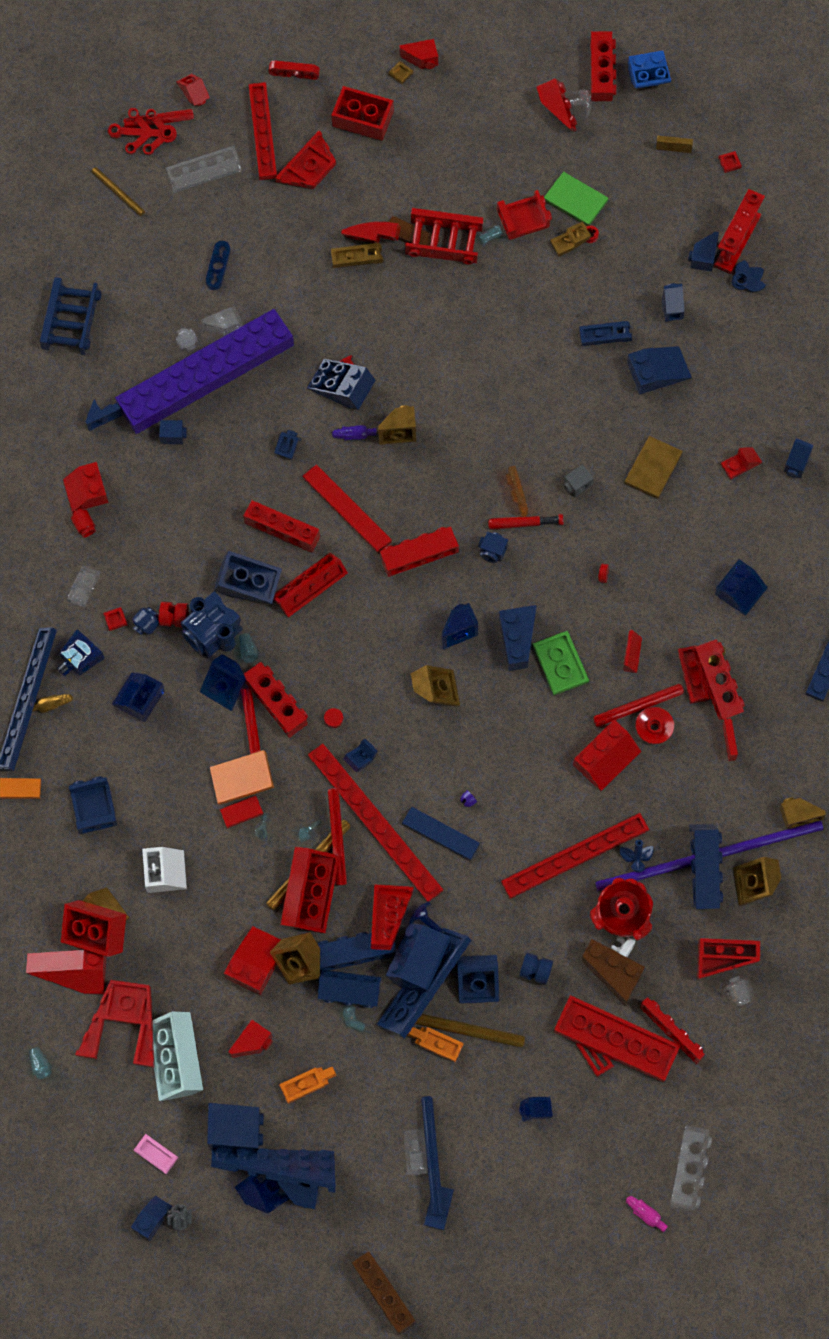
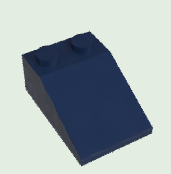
M679 346L647 348L628 354L627 364L639 394L692 379Z
M228 551L223 558L214 591L234 598L272 604L282 569Z

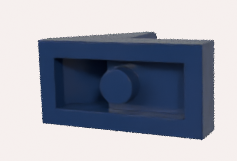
M94 399L85 421L88 430L91 431L121 417V408L118 403L109 404L100 410Z

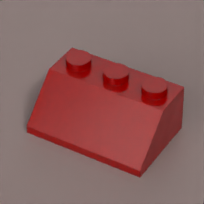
M613 720L574 758L573 766L602 791L641 753V750L629 732L616 720Z

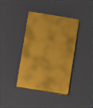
M649 436L624 484L658 499L683 451Z

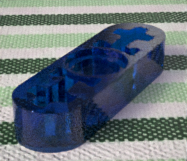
M219 241L214 245L206 275V285L210 290H218L223 284L231 253L230 245L226 241ZM225 247V250L222 253V257H220L219 249ZM220 262L223 264V267L215 269L213 265ZM214 274H217V282H215V284H211V281H213Z

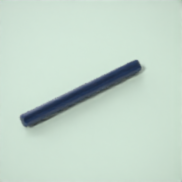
M425 1096L421 1100L431 1208L433 1216H442L443 1204L433 1099L431 1096Z

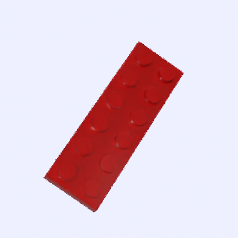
M571 995L553 1031L663 1083L681 1046Z

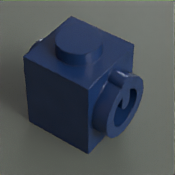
M487 531L486 536L481 537L478 545L480 556L491 563L501 562L508 548V539L503 538L499 533Z

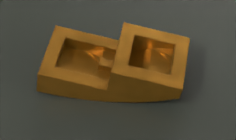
M582 221L567 228L566 233L551 239L550 243L559 257L582 245L591 238V235Z

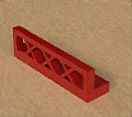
M329 553L278 590L274 595L273 601L281 607L284 614L289 618L347 575L348 572L341 560L332 553Z

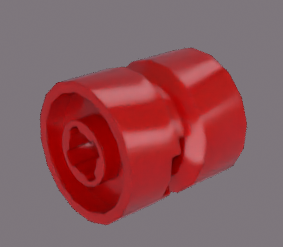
M161 602L159 626L171 627L174 624L175 627L182 628L181 622L189 616V604L177 603L173 605L172 602Z

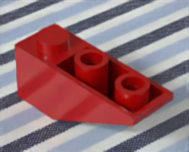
M555 78L536 86L541 103L573 132L577 131L575 127L577 121L574 115H571L570 109L572 107L569 99L565 97L566 88L563 82Z

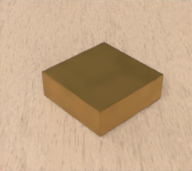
M401 61L389 71V75L400 84H403L413 74V70Z

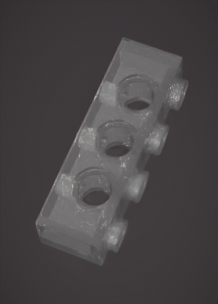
M685 1126L669 1205L670 1209L694 1213L695 1209H699L701 1197L698 1196L699 1188L703 1189L705 1177L701 1176L702 1169L707 1168L709 1158L705 1156L706 1148L710 1149L712 1137L709 1136L710 1130ZM693 1145L698 1146L701 1153H691L690 1147ZM693 1165L697 1169V1173L689 1174L686 1171V1167ZM685 1185L691 1186L693 1193L690 1195L685 1194L682 1191V1187Z

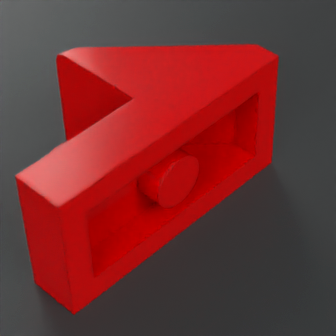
M753 447L739 448L737 455L721 462V466L731 480L761 464L762 461Z

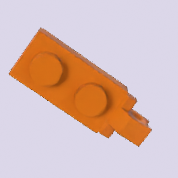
M412 1027L407 1035L416 1039L415 1044L419 1045V1047L456 1063L464 1043L429 1027H422L421 1030Z
M333 1066L325 1070L322 1067H315L279 1085L289 1104L324 1088L329 1084L328 1079L337 1075Z

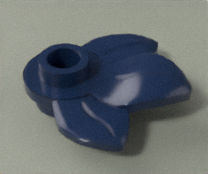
M746 260L738 263L735 268L736 274L732 277L731 281L733 287L738 290L747 289L751 292L763 290L766 285L760 279L763 276L764 268H749ZM743 280L744 283H738L737 281Z

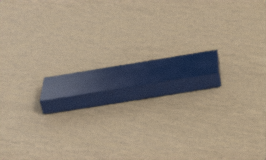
M414 807L410 808L402 822V825L471 861L480 845L474 839Z

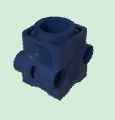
M215 591L206 599L202 597L192 599L190 602L191 614L181 622L183 630L181 634L187 643L198 654H204L208 659L219 649L226 652L233 650L236 644L234 637L243 630L240 625V616L234 610L227 608Z

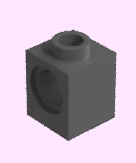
M582 464L564 476L563 486L567 493H572L576 497L593 486L594 478Z

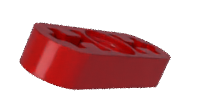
M271 61L268 73L272 76H296L301 79L317 80L320 68L314 64Z

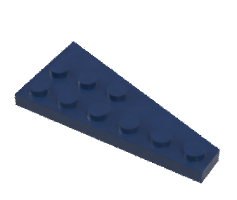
M264 1148L212 1149L211 1167L233 1172L239 1169L248 1171V1175L264 1174L266 1179L295 1185L301 1182L310 1184V1188L318 1189V1186L328 1188V1192L335 1193L334 1151H308L306 1149L267 1150Z

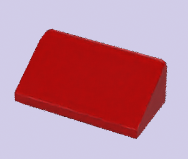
M630 630L628 634L623 670L637 673L642 637L633 630Z

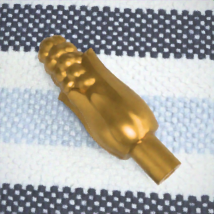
M56 694L39 698L37 703L34 704L32 712L39 710L41 713H46L50 710H55L59 706L71 702L73 696L71 694Z

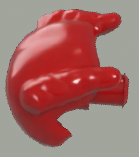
M620 877L615 878L612 884L608 885L600 893L596 907L590 911V917L597 930L603 928L612 935L620 937L633 936L635 940H640L647 936L652 929L650 917L653 909V900L647 893L643 883L637 882L632 878L626 880Z

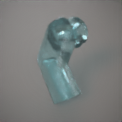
M348 1005L344 1008L342 1014L345 1024L363 1033L366 1023L357 1020L355 1007Z

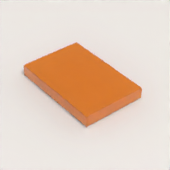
M264 750L210 767L219 805L274 788L267 754Z

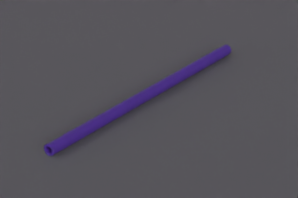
M821 820L721 847L719 852H722V857L821 831L823 830V824ZM695 855L648 867L640 873L633 871L597 881L595 885L597 891H602L612 884L615 878L620 877L624 880L632 878L638 881L691 866V861L695 859Z

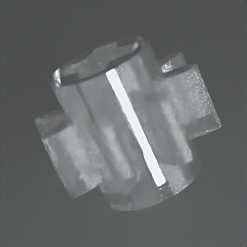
M183 327L177 331L178 335L175 337V341L181 350L185 348L190 351L196 347L195 342L198 340L192 329L187 330Z

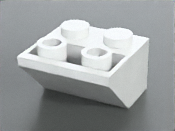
M166 847L142 849L147 893L187 889L184 850Z

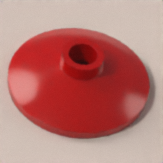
M650 707L638 715L635 724L636 732L647 743L661 744L672 736L674 720L666 710L659 707ZM657 725L658 729L654 731L651 729V726Z

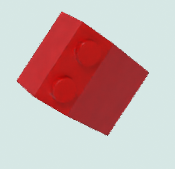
M252 926L230 960L224 972L225 978L261 995L277 966L270 951L281 939Z

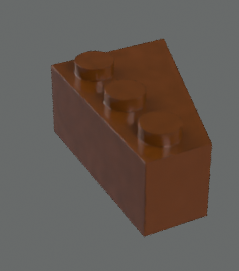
M591 939L582 956V962L626 1006L644 973L645 967Z

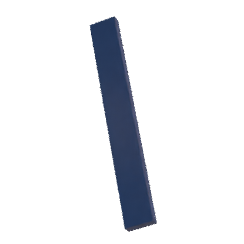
M53 627L39 628L1 750L0 771L15 770L57 632Z

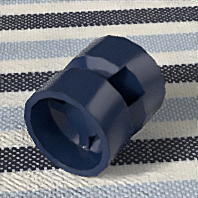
M527 952L519 977L528 980L534 978L535 982L546 985L554 961L546 958L538 959L537 955Z

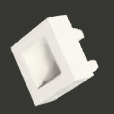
M618 936L617 941L622 946L618 948L612 945L611 949L628 957L636 941L628 937L625 942L624 938Z

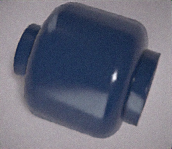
M142 607L132 619L135 625L133 629L141 635L143 633L151 635L159 626V614L151 607Z

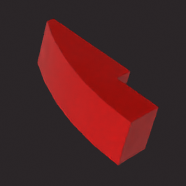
M368 222L345 228L341 231V234L347 238L369 243H379L380 238L398 241L401 226L398 223Z

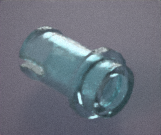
M493 225V228L479 234L483 245L497 237L499 239L503 235L499 225Z

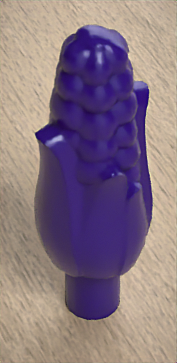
M364 425L342 426L341 429L332 432L334 438H344V441L364 440L367 436L377 435L376 428L367 429Z

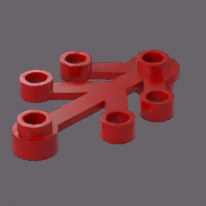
M130 108L128 116L141 128L120 127L116 123L108 127V134L113 139H118L122 135L140 136L133 143H128L125 146L128 154H134L149 138L158 137L152 144H146L143 147V152L146 155H152L154 150L164 142L171 143L177 137L176 129L171 125H164L157 117L154 109H148L146 117L149 121H153L158 129H151L141 118L136 108ZM136 111V116H131V112ZM150 112H153L154 116L151 118L148 117V114ZM113 128L118 129L116 133L111 132ZM166 131L171 132L169 136L164 135ZM133 146L134 150L128 151V148ZM151 147V152L148 153L145 151L146 148Z

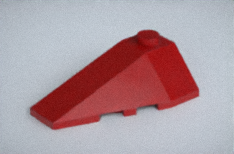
M87 950L27 953L26 973L83 994H104L107 956Z

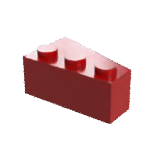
M700 938L698 940L697 980L758 963L760 961V941Z

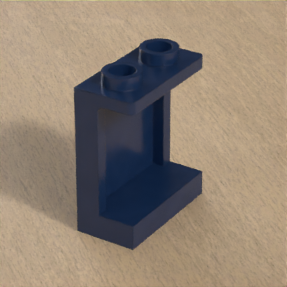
M98 776L87 782L76 781L73 785L69 786L79 834L118 826L107 777Z

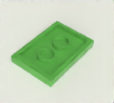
M565 172L560 175L544 197L545 202L579 222L583 221L586 226L591 225L609 199Z
M568 631L532 644L553 695L589 683L588 676Z

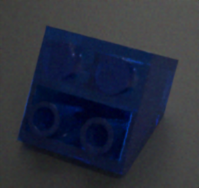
M132 672L112 705L146 722L165 692L163 683L146 674Z

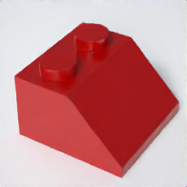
M97 462L79 466L63 479L72 513L78 509L85 510L108 503Z

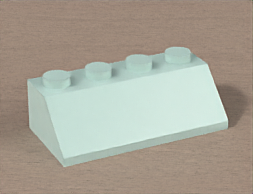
M170 1012L153 1020L154 1072L159 1101L190 1096L203 1091L190 1012Z

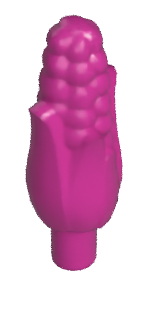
M633 1196L627 1197L626 1203L634 1210V1214L639 1216L647 1225L651 1227L656 1226L664 1233L668 1225L660 1220L661 1216L655 1209L648 1206L642 1199L637 1200Z

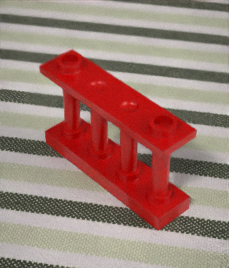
M748 189L718 245V249L722 251L714 265L715 268L729 274L732 273L761 218L758 210L765 195Z
M412 208L411 223H415L412 243H406L405 254L411 257L420 256L459 261L466 265L477 264L478 253L473 252L476 233L482 232L484 218ZM422 225L433 226L430 246L419 244ZM441 227L451 229L448 248L437 247ZM460 229L469 231L466 251L455 249L457 234Z

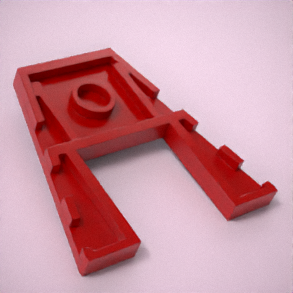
M111 980L100 1001L99 1009L94 1014L91 1020L92 1023L75 1055L97 1059L105 1020L141 1025L133 1064L154 1068L151 987L145 984Z

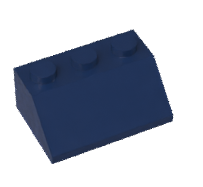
M409 924L389 966L386 977L400 988L428 991L451 937L424 925Z

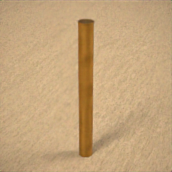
M97 167L92 169L91 172L140 217L145 214V210Z

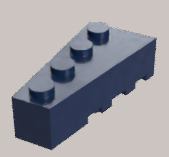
M713 824L689 825V832L694 834V839L690 841V850L692 855H695V859L691 861L692 874L695 875V878L692 879L693 906L696 909L720 908V903H723V892L720 891V883H723L722 871H719V864H722V852H719V844H722V833Z

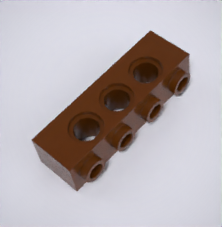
M369 1251L352 1262L353 1268L398 1335L416 1324L415 1319Z

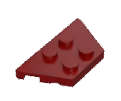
M318 131L275 177L277 183L314 189L334 168L336 160L333 154H331L328 144L323 139L321 131Z

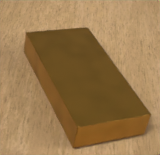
M657 136L656 150L692 153L693 139Z

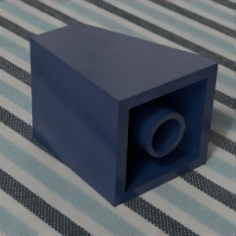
M209 1103L207 1144L210 1151L218 1148L259 1149L260 1146H263L264 1135L260 1133V1125H264V1113H260L259 1107Z

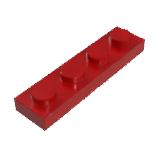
M647 997L641 1003L640 1009L674 1043L681 1045L680 1049L697 1065L705 1055L702 1047L697 1043H693L689 1039L687 1032L682 1028L679 1029L674 1024L673 1018L668 1014L665 1015L660 1010L658 1003Z

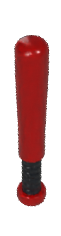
M558 514V516L505 517L488 520L489 529L492 530L540 526L541 524L552 523L564 524L563 514Z

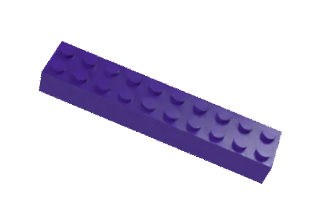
M272 309L115 397L116 403L120 406L123 416L135 434H138L294 346L293 335L276 310Z

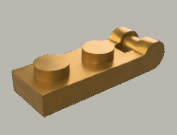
M373 243L331 249L333 268L383 263L381 244Z

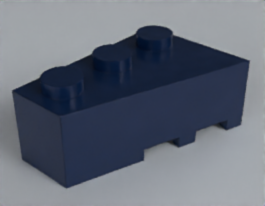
M537 605L499 611V623L509 671L528 668Z

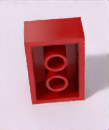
M343 86L331 115L332 127L383 141L394 113V100Z
M81 900L64 904L61 943L107 957L122 953L127 914Z

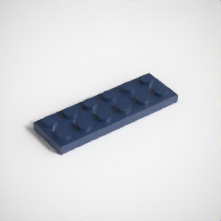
M442 928L440 932L451 937V940L428 991L401 988L376 1025L387 1032L405 1039L418 1018L422 1015L424 1009L433 999L439 987L444 983L452 968L455 967L463 952L467 949L471 942L468 936Z

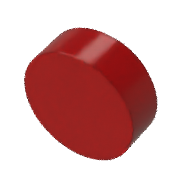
M602 563L599 569L598 581L607 583L609 564Z
M336 708L327 710L324 714L325 724L330 728L341 726L343 723L342 712Z

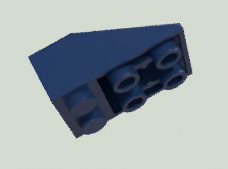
M324 359L307 389L347 408L359 410L376 380L366 367Z

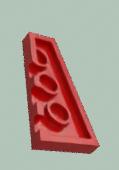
M374 884L371 949L391 950L412 897L414 887Z

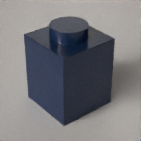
M160 420L159 438L161 444L183 445V439H187V427H184L183 420Z

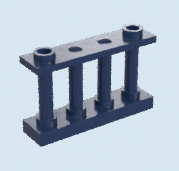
M54 277L40 338V345L43 350H49L50 344L53 345L54 343L78 346L81 355H85L86 350L90 349V330L97 301L101 300L102 294L97 283L93 284L92 291L67 288L63 284L62 278ZM71 295L90 298L89 306L63 304L61 296ZM61 311L87 315L85 323L59 320L57 314ZM57 327L83 330L81 339L55 336L53 331Z

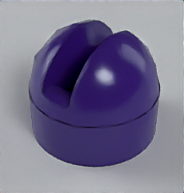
M468 790L461 796V803L466 801L465 807H471L477 803V800Z

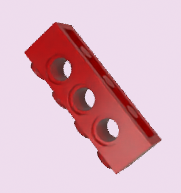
M591 31V101H612L613 95H616L617 87L616 84H613V80H616V69H613V65H616V54H613V49H616V39H612V31Z
M251 500L243 515L246 525L311 553L320 539V530L253 500Z
M714 639L693 647V654L718 719L724 720L744 712L743 707L745 704L742 697L737 694L736 689H738L736 680L731 678L729 672L731 667L729 662L723 657L724 648L721 642ZM710 656H714L716 658L717 662L715 666H711L709 664ZM717 674L723 676L722 684L716 682ZM724 692L730 694V700L727 703L722 698Z
M260 662L243 674V680L290 738L308 725V715L302 708L299 709L295 705L297 702L291 694L287 695L284 691L283 683L279 679L275 680L272 676L274 673L268 665L264 666ZM263 682L270 683L268 687L260 686ZM275 696L282 698L278 702L272 701V698ZM287 710L293 712V714L290 716L283 715V713Z

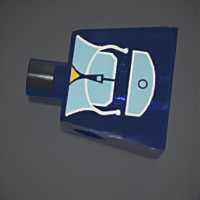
M77 629L59 652L64 662L57 670L64 677L71 670L80 676L105 658L103 652Z

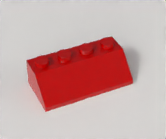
M295 847L280 925L326 933L340 855L310 848Z

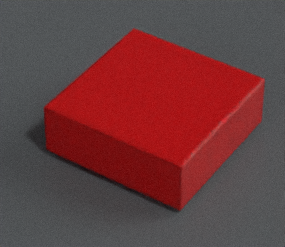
M736 151L718 157L724 173L742 167Z
M121 607L103 613L109 631L127 626Z

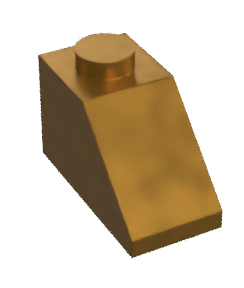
M794 797L785 799L780 806L786 829L824 820L826 816L825 810L801 798L794 799Z

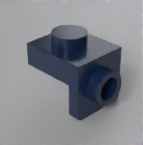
M363 739L357 748L345 755L344 760L357 773L374 760L378 751L371 743Z

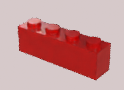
M451 526L447 528L441 527L433 533H424L416 539H407L399 545H390L380 551V558L387 576L390 577L459 553V545Z

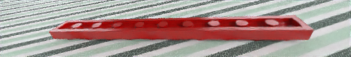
M321 744L309 753L308 757L333 788L339 790V795L424 899L429 903L442 893L443 888L327 747Z

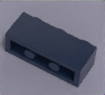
M322 970L319 980L318 999H322V1001L327 1003L337 1001L342 1002L344 1005L360 1004L366 1008L377 1007L382 977Z

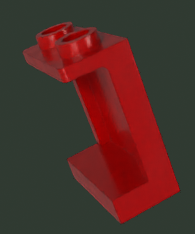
M538 190L534 191V196L513 203L505 204L504 200L497 202V212L509 240L550 227L552 216L550 211L546 210L545 198L543 195L540 196Z

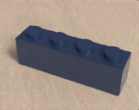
M367 932L358 933L356 937L348 938V936L339 937L337 941L333 942L327 940L317 943L320 947V973L322 970L331 971L394 957L397 952L395 942L391 950L371 949L372 933L368 934Z

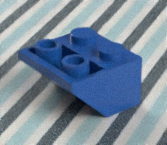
M663 50L629 56L628 71L631 83L636 89L671 82Z

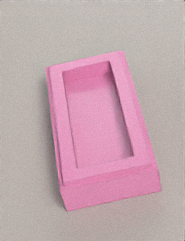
M147 1134L144 1135L134 1149V1152L165 1174L169 1172L178 1160L176 1155Z

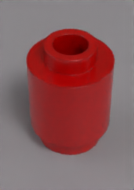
M78 509L73 512L71 521L79 535L86 538L96 532V525L87 510Z

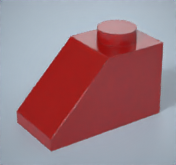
M434 39L399 45L400 57L417 67L432 69L439 65Z
M190 74L176 81L190 104L201 106L210 98L202 78Z
M251 1020L228 1051L229 1056L235 1058L259 1054L263 1049L267 1050L273 1042L271 1040L272 1033L254 1020Z

